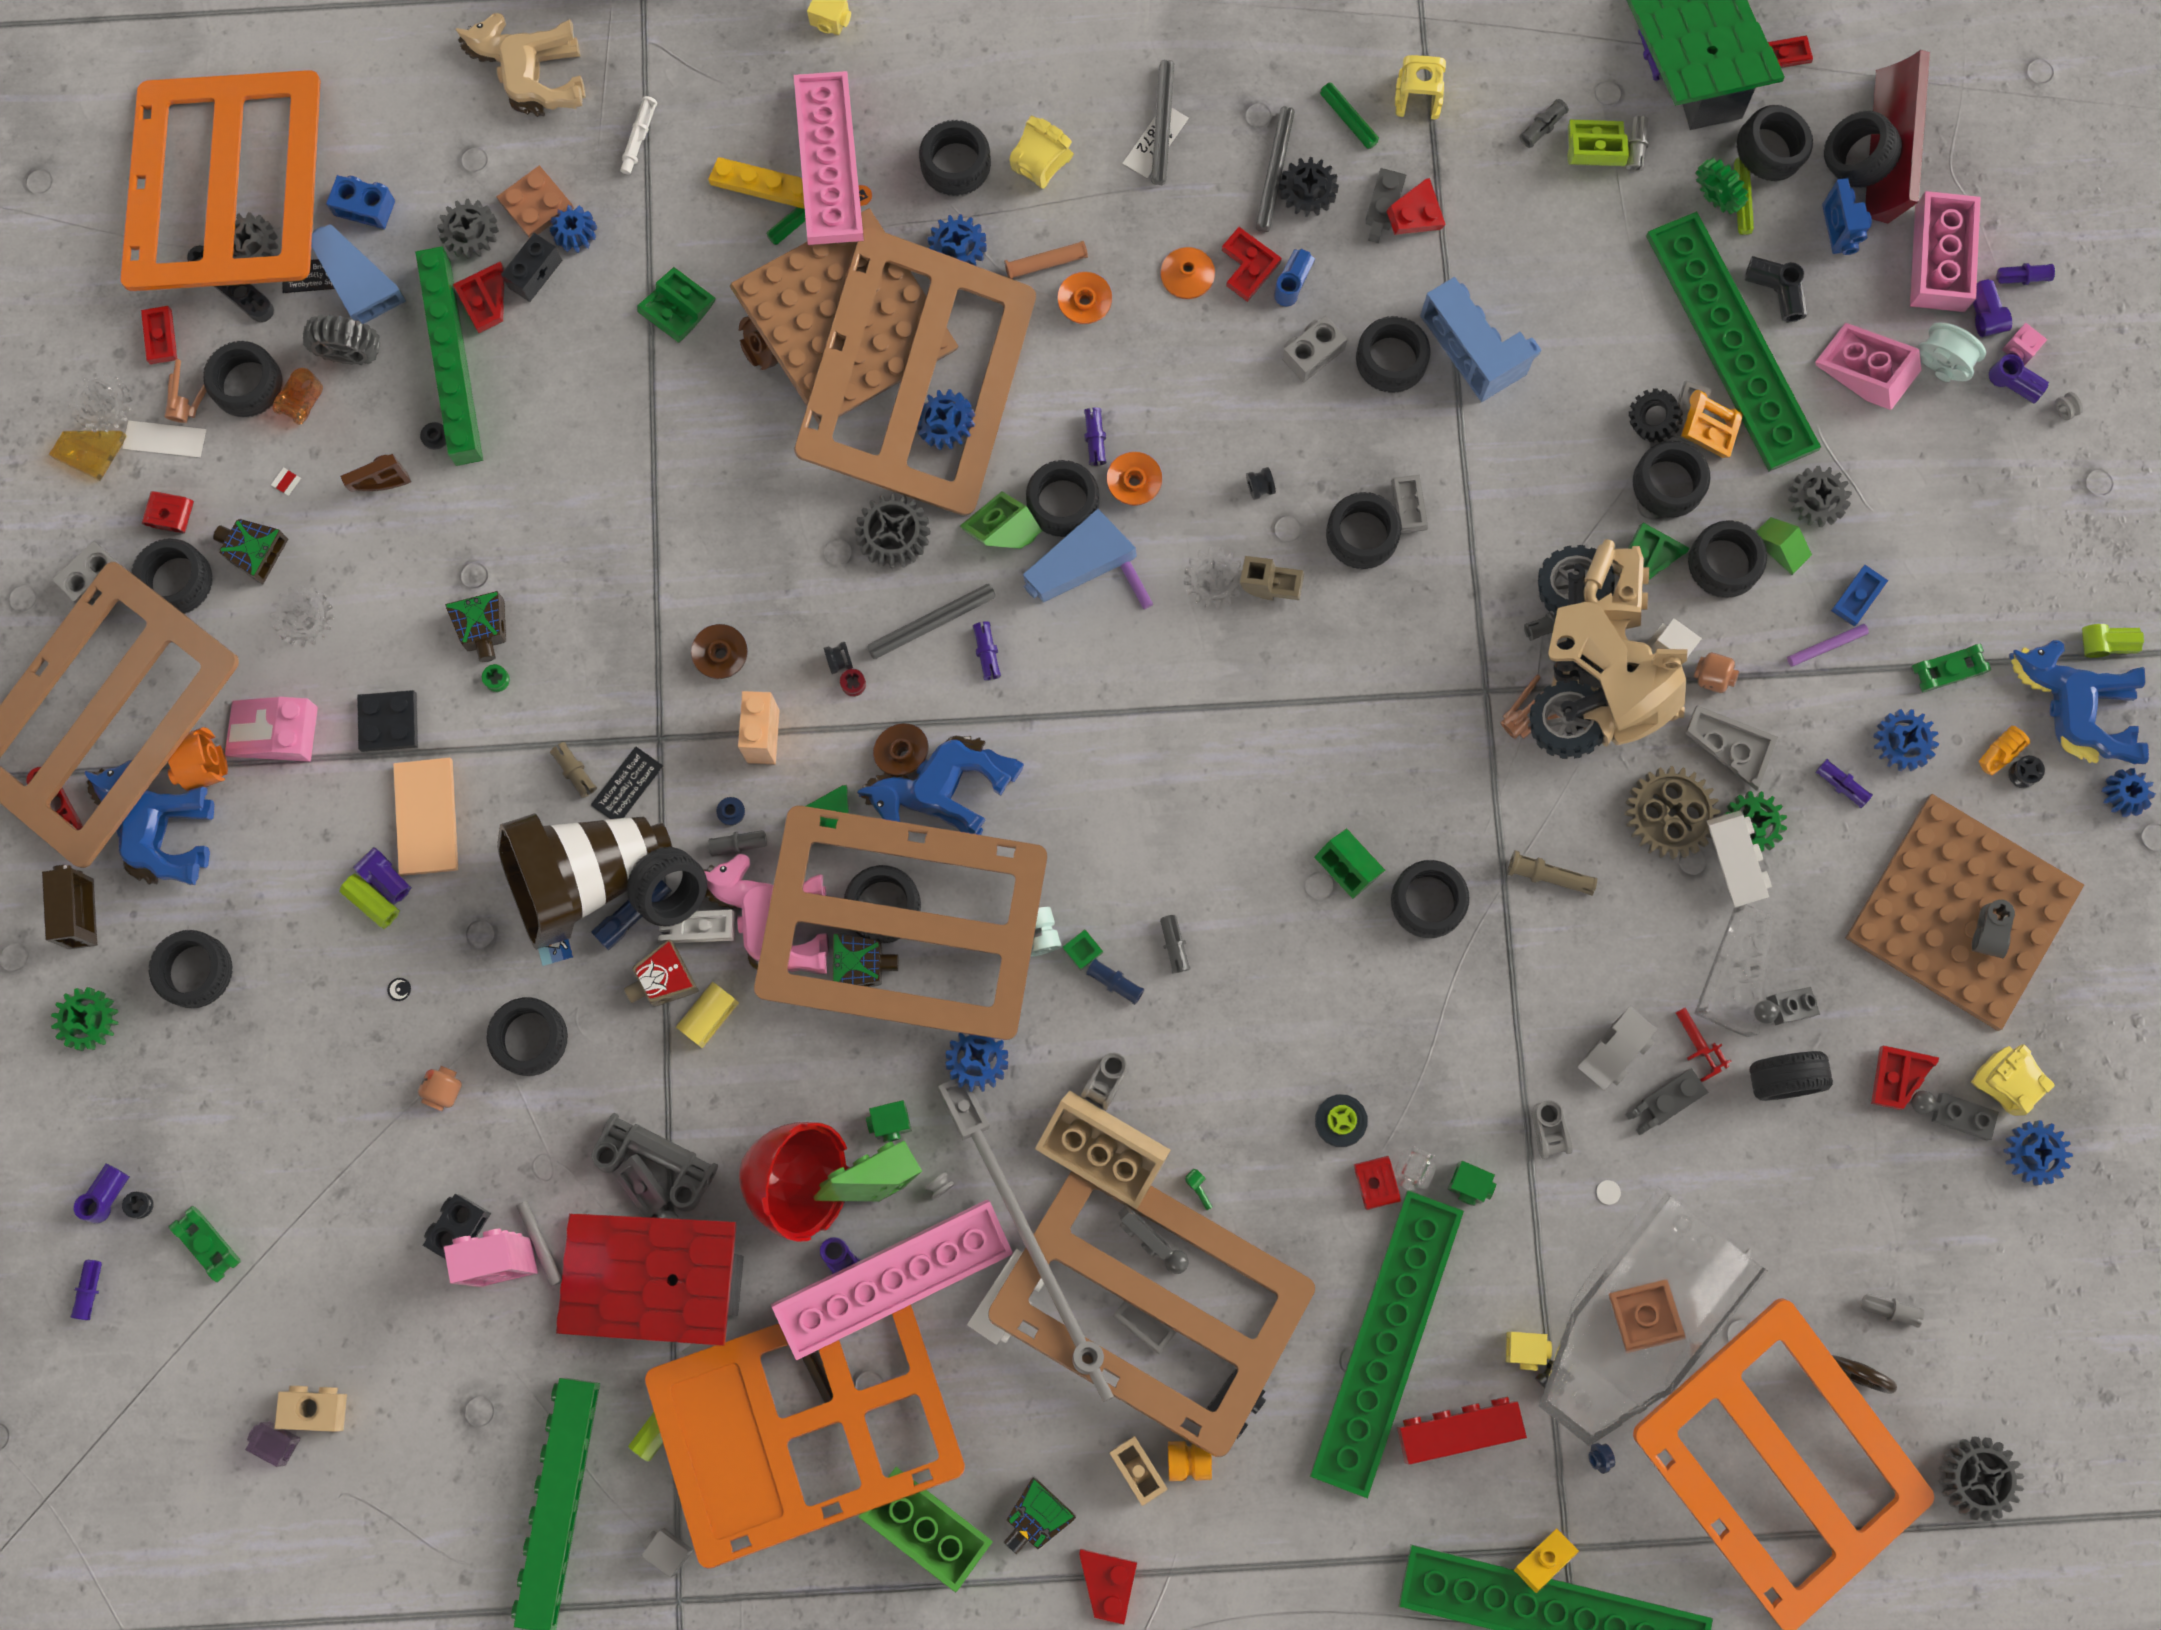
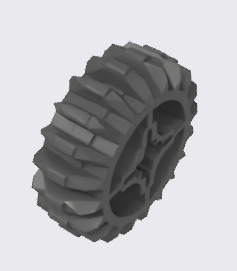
M329 314L327 316L318 315L317 317H311L310 320H307L306 326H304L303 345L309 352H312L315 356H321L324 360L328 359L333 361V363L339 362L351 365L370 364L376 360V356L379 353L380 335L377 334L376 330L370 328L368 324H362L360 321Z
M893 493L889 501H886L882 495L879 497V504L871 500L869 502L871 510L863 508L861 511L864 517H857L856 520L859 527L855 528V534L859 536L856 542L858 546H862L861 553L863 555L869 554L868 559L871 563L878 559V564L881 568L886 562H889L891 569L895 568V562H900L901 567H905L906 559L915 563L914 553L923 555L924 550L921 546H928L929 540L926 536L931 534L930 528L926 527L929 524L928 517H923L924 509L922 507L916 509L917 503L914 500L907 504V498L904 495L899 501H896V496ZM895 513L901 514V516L893 518L890 517L888 514ZM879 520L882 527L876 532V536L871 539V529L874 523ZM914 524V535L910 542L907 544L904 538V534L907 531H909V527ZM887 525L893 531H897L898 537L892 532H888ZM888 545H894L898 549L889 550L884 549V547Z
M1973 1436L1970 1442L1967 1439H1961L1960 1447L1956 1445L1950 1446L1953 1456L1947 1454L1942 1456L1944 1461L1948 1463V1466H1939V1471L1946 1472V1478H1940L1938 1481L1940 1484L1948 1486V1488L1942 1491V1494L1947 1497L1953 1496L1949 1501V1505L1951 1507L1959 1506V1514L1965 1516L1969 1513L1972 1520H1978L1981 1516L1983 1521H1991L1992 1515L1997 1519L2002 1518V1510L2009 1513L2013 1511L2009 1501L2019 1503L2020 1499L2014 1493L2015 1491H2023L2024 1488L2021 1485H2017V1479H2023L2025 1476L2022 1473H2015V1469L2021 1464L2019 1461H2010L2014 1453L2011 1450L2003 1451V1443L1996 1442L1993 1444L1991 1438L1984 1437L1981 1441L1979 1437ZM1984 1453L1988 1455L1998 1466L1987 1468L1983 1461L1978 1459L1976 1454ZM1965 1464L1966 1474L1960 1479L1961 1469ZM1979 1473L1988 1474L1985 1476V1481L1981 1480L1984 1482L1983 1484L1974 1483L1977 1482V1477H1980ZM2002 1478L2001 1488L1997 1493L1996 1483ZM1975 1489L1979 1496L1984 1498L1986 1503L1977 1504L1973 1502L1964 1491Z

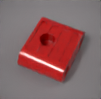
M151 491L142 524L155 529L184 534L194 501L182 496Z
M1389 1156L1354 1164L1355 1174L1366 1210L1401 1202Z

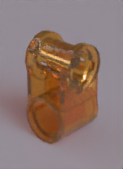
M298 368L294 370L282 391L277 395L273 404V411L279 415L285 414L298 425L303 424L322 393L323 386L321 381L309 369ZM310 380V384L302 388L303 383Z

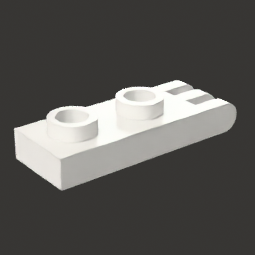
M733 910L696 911L682 923L680 922L674 926H659L660 932L670 933L669 935H659L658 942L664 943L669 939L673 943L734 941L736 912Z

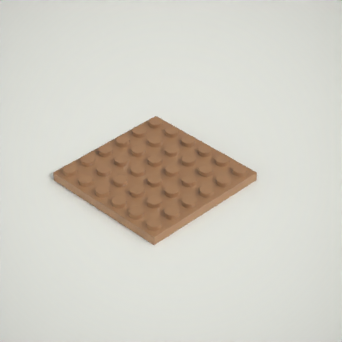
M870 208L861 212L863 229L871 227L885 232ZM807 241L730 284L731 290L806 406L857 241L808 245ZM860 257L856 271L865 273L869 261ZM891 263L884 264L838 418L901 382L926 299L925 293L910 270ZM947 327L937 361L956 351L959 347ZM836 335L832 349L842 351L845 338ZM812 413L813 417L819 424L821 417L814 415Z
M1931 794L1926 799L1845 939L1993 1029L2000 1031L2005 1026L2082 891L2084 884L1934 794ZM1999 899L2010 902L2015 910L2010 934V946L2003 959L1972 951V939L1976 931L1981 908ZM1996 914L1997 920L2000 919L2001 915Z

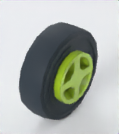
M1336 1094L1328 1097L1319 1105L1315 1114V1127L1319 1136L1326 1143L1335 1147H1348L1356 1144L1364 1136L1368 1127V1115L1364 1106L1356 1098L1349 1095Z

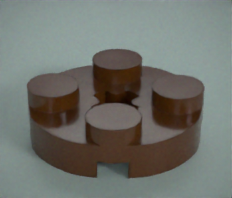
M750 317L742 318L739 323V331L743 330L744 339L740 340V345L747 360L754 367L760 365L762 367L760 370L776 366L778 364L777 359Z

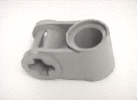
M1116 1052L1106 1054L1095 1073L1090 1077L1080 1097L1092 1099L1102 1105V1109L1106 1111L1126 1074L1127 1063L1125 1058ZM1111 1059H1118L1122 1063V1069L1117 1074H1110L1106 1071V1063ZM1093 1089H1097L1106 1095L1103 1096L1102 1094L1094 1091Z
M1552 1100L1536 1104L1532 1110V1120L1541 1158L1547 1159L1548 1155L1561 1152L1571 1154L1572 1142L1561 1106ZM1544 1106L1550 1107L1554 1113L1551 1122H1546L1541 1117V1110ZM1559 1141V1144L1549 1145L1550 1142Z

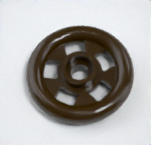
M1832 1355L1851 1381L1887 1394H1893L1897 1391L1895 1381L1860 1362Z

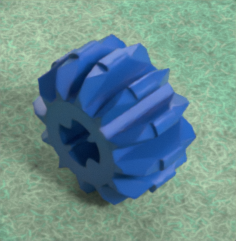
M568 205L565 212L558 209L557 214L559 217H551L553 226L550 227V234L554 237L555 244L558 247L562 246L567 253L572 247L575 252L579 253L580 246L582 245L589 249L588 240H596L594 231L597 230L592 214L589 211L584 212L580 205L575 210L572 209V206Z
M2130 768L2126 772L2123 769H2119L2115 772L2114 776L2107 777L2105 781L2108 786L2103 787L2101 792L2109 797L2104 799L2103 803H2112L2111 812L2116 813L2120 810L2122 817H2128L2131 814L2138 816L2142 814L2143 809L2146 810L2152 805L2150 799L2154 798L2156 793L2148 788L2153 786L2154 782L2148 781L2146 783L2144 781L2146 773L2142 772L2137 775L2135 768Z

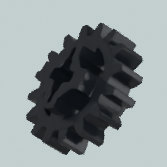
M1309 157L1308 163H1304L1303 159L1299 158L1298 166L1290 163L1288 171H1283L1282 180L1279 185V189L1282 190L1280 198L1287 199V208L1295 207V214L1303 210L1305 217L1309 216L1310 211H1314L1316 216H1318L1320 208L1328 211L1330 203H1335V193H1338L1339 184H1336L1338 176L1337 174L1330 175L1332 166L1324 168L1322 159L1316 164L1313 163V157ZM1308 181H1310L1311 186L1310 193H1308L1307 188Z

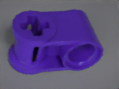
M837 1237L828 1238L820 1247V1255L832 1274L860 1261L843 1239ZM833 1242L839 1243L842 1247V1254L836 1260L830 1259L827 1255V1247Z

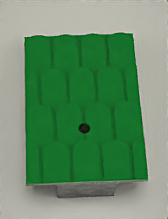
M1626 0L1675 106L1683 105L1690 130L1742 119L1757 87L1784 81L1783 71L1772 47L1767 42L1760 24L1756 21L1748 0Z

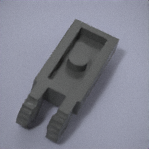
M1690 1068L1643 1099L1640 1105L1625 1115L1630 1120L1639 1116L1646 1109L1649 1111L1653 1119L1644 1122L1636 1129L1637 1133L1642 1135L1657 1124L1661 1125L1709 1092L1693 1069Z

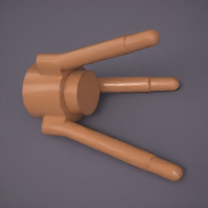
M176 359L174 372L169 375L167 406L164 417L171 421L187 423L188 417L195 418L197 408L207 391L203 384L191 406L188 404V399L178 396L181 360Z
M1536 675L1511 709L1502 716L1504 718L1500 722L1502 727L1514 739L1519 735L1524 739L1531 733V727H1528L1530 719L1527 714L1530 713L1531 705H1534L1535 700L1523 710H1518V708L1541 678L1540 675ZM1553 714L1549 716L1547 720L1561 717H1559L1557 714Z

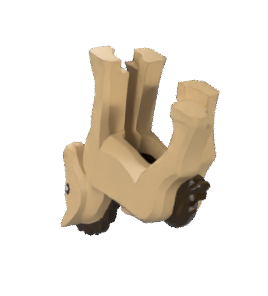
M494 13L485 21L477 23L472 27L468 26L467 30L456 28L460 37L458 39L459 43H461L460 47L471 59L478 58L480 62H501V66L497 67L498 79L500 83L504 84V89L509 97V103L515 111L527 115L531 112L536 117H544V108L552 110L558 107L577 109L576 107L582 106V98H586L581 75L572 77L567 84L555 89H549L539 83L540 62L581 57L577 37L574 38L573 23L571 19L560 23L556 28L548 31L501 35L506 26L505 18L500 13Z

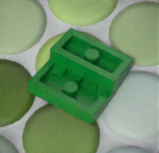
M673 267L656 282V289L637 305V312L680 343L702 320L714 304L716 298Z

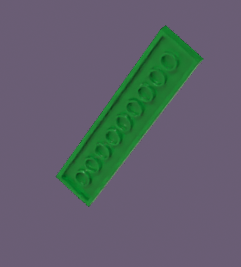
M1696 211L1648 231L1646 238L1736 410L1742 413V422L1768 472L1819 451L1821 448L1819 441L1698 212Z
M1409 1190L1406 1191L1309 1477L1368 1499L1464 1213L1463 1210Z
M1410 1544L1398 1604L1402 1608L1491 1630H1711L1713 1622L1711 1617L1551 1579L1543 1588L1535 1593L1514 1569Z

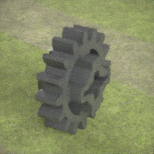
M468 198L465 200V205H461L457 200L455 201L456 208L446 207L448 215H440L443 224L437 225V228L441 233L439 238L442 243H445L444 245L449 252L453 250L457 257H460L464 252L467 259H470L472 252H476L480 257L481 249L491 250L488 243L489 241H497L493 233L499 232V228L495 224L498 221L495 215L491 214L489 206L483 207L479 200L472 205Z
M251 212L247 213L246 218H243L238 213L237 220L235 221L234 250L237 251L238 256L233 254V258L274 256L271 249H278V245L275 242L278 236L269 221H265L261 215L255 218ZM258 229V230L262 231V232H263V236H261L259 233H257L256 230Z
M1816 466L1813 472L1806 468L1802 473L1803 475L1798 474L1794 479L1795 483H1792L1789 487V491L1793 494L1788 497V501L1795 502V505L1790 510L1801 513L1798 520H1802L1804 517L1808 518L1809 526L1814 521L1818 522L1819 527H1823L1826 521L1833 525L1837 518L1841 519L1844 516L1845 510L1851 505L1846 499L1852 495V492L1845 491L1844 489L1849 484L1848 481L1840 482L1839 479L1842 474L1839 472L1835 476L1832 475L1831 467H1828L1825 472H1822L1820 466ZM1811 482L1810 488L1803 490L1804 485ZM1836 503L1835 508L1831 511H1828L1830 505Z

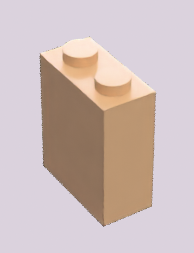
M742 691L738 748L748 764L776 765L780 710L771 692Z

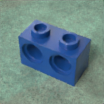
M337 175L326 205L336 217L385 229L395 204V199L389 188L381 183L374 182L370 184L363 182L355 176L343 177ZM353 194L351 198L345 199L348 195ZM374 201H379L376 205L370 206Z

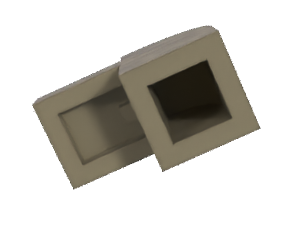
M1245 556L1240 584L1245 592L1262 599L1273 601L1274 597L1300 600L1304 571L1275 567L1273 559Z

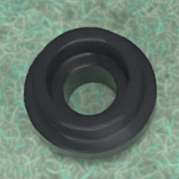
M431 422L422 428L420 439L425 447L436 450L446 445L444 427L441 423ZM438 432L435 438H429L431 433Z

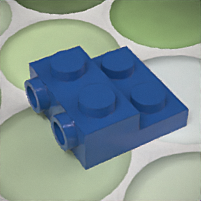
M1848 178L1838 179L1822 203L1832 253L1852 255L1859 251V243L1868 238L1867 231L1871 228L1872 218L1870 212L1866 211L1865 202L1855 203V192L1853 188H1850Z

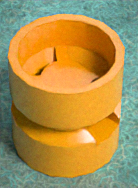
M1168 1441L1169 1481H1186L1188 1475H1192L1195 1481L1212 1480L1211 1454L1193 1443L1191 1446H1187L1185 1441Z

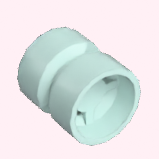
M1041 907L1038 910L1035 934L1041 932L1042 935L1036 937L1034 934L1031 957L1047 954L1062 947L1057 930L1052 929L1055 922L1050 907Z

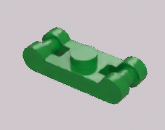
M1976 644L1963 650L1912 665L1914 674H1918L1921 683L1919 686L1922 693L1991 671L1989 662H1985L1982 655L1984 652L1982 644ZM1971 658L1974 667L1968 668L1965 659ZM1934 669L1937 678L1932 679L1929 670Z
M192 1205L185 1211L186 1215L179 1221L175 1220L169 1225V1229L204 1267L208 1276L218 1283L225 1277L224 1273L230 1267L235 1268L241 1260L203 1214ZM196 1224L199 1229L191 1235L187 1229L191 1225ZM220 1253L223 1259L216 1264L213 1258Z

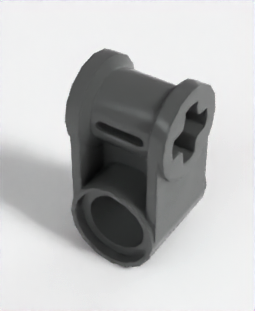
M1999 899L1981 908L1976 931L1972 939V951L2002 959L2006 956L2010 946V934L2015 916V910L2010 902ZM1996 914L2001 915V918L1997 920Z

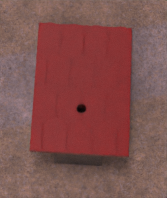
M569 1213L556 1334L725 1346L728 1316H738L744 1256L734 1253L737 1222ZM675 1276H677L678 1283L674 1286L673 1281Z

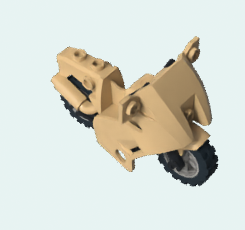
M1605 539L1603 544L1599 545L1597 549L1592 547L1587 549L1585 545H1577V547L1573 548L1571 545L1565 546L1564 550H1556L1551 553L1552 556L1546 558L1543 562V568L1539 569L1538 590L1540 600L1545 603V608L1549 612L1553 611L1554 616H1556L1548 652L1549 658L1554 663V676L1552 687L1549 685L1544 688V692L1542 694L1539 693L1534 699V705H1531L1530 727L1532 737L1536 739L1537 745L1541 749H1546L1547 754L1551 756L1556 754L1561 759H1568V757L1574 756V759L1580 758L1584 753H1592L1596 745L1600 746L1603 744L1607 747L1610 741L1615 745L1633 742L1657 731L1669 721L1684 718L1685 707L1683 706L1685 705L1686 677L1681 665L1687 661L1688 649H1657L1655 654H1652L1651 648L1647 644L1629 641L1625 635V629L1641 626V611L1648 608V593L1642 592L1643 584H1649V567H1643V555L1640 546H1632V549H1614L1615 543L1609 539ZM1569 569H1574L1573 571H1571V572H1569V573L1566 572V571L1569 570ZM1614 574H1616L1617 576L1620 577V578H1619V581H1618V583H1617V586H1616L1615 591H1614V586H1615V575H1614ZM1559 576H1562L1567 580L1564 582L1555 583L1556 579ZM1568 588L1566 595H1563L1558 591L1560 589ZM1551 711L1561 717L1547 720ZM1561 725V728L1556 733L1550 729V726Z

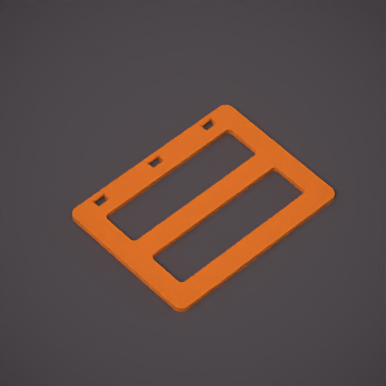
M304 70L147 80L138 86L120 278L126 290L145 291L300 281L309 275L321 86L320 78L315 71ZM290 97L281 253L278 256L234 259L233 249L244 102L251 99ZM215 102L203 258L199 261L156 263L169 107L173 104ZM144 109L151 110V119H143ZM138 179H145L144 189H137ZM132 250H139V260H131Z
M1784 1298L1777 1299L1641 1420L1633 1431L1634 1440L1773 1620L1783 1630H1797L1923 1514L1934 1501V1492L1794 1304ZM1779 1340L1785 1345L1895 1492L1894 1499L1860 1530L1854 1528L1741 1378L1743 1371ZM1716 1398L1832 1549L1831 1557L1798 1587H1793L1678 1437L1679 1429L1712 1399ZM1664 1449L1673 1459L1667 1466L1657 1456ZM1718 1519L1726 1528L1720 1536L1711 1526ZM1771 1587L1779 1596L1773 1604L1764 1594Z

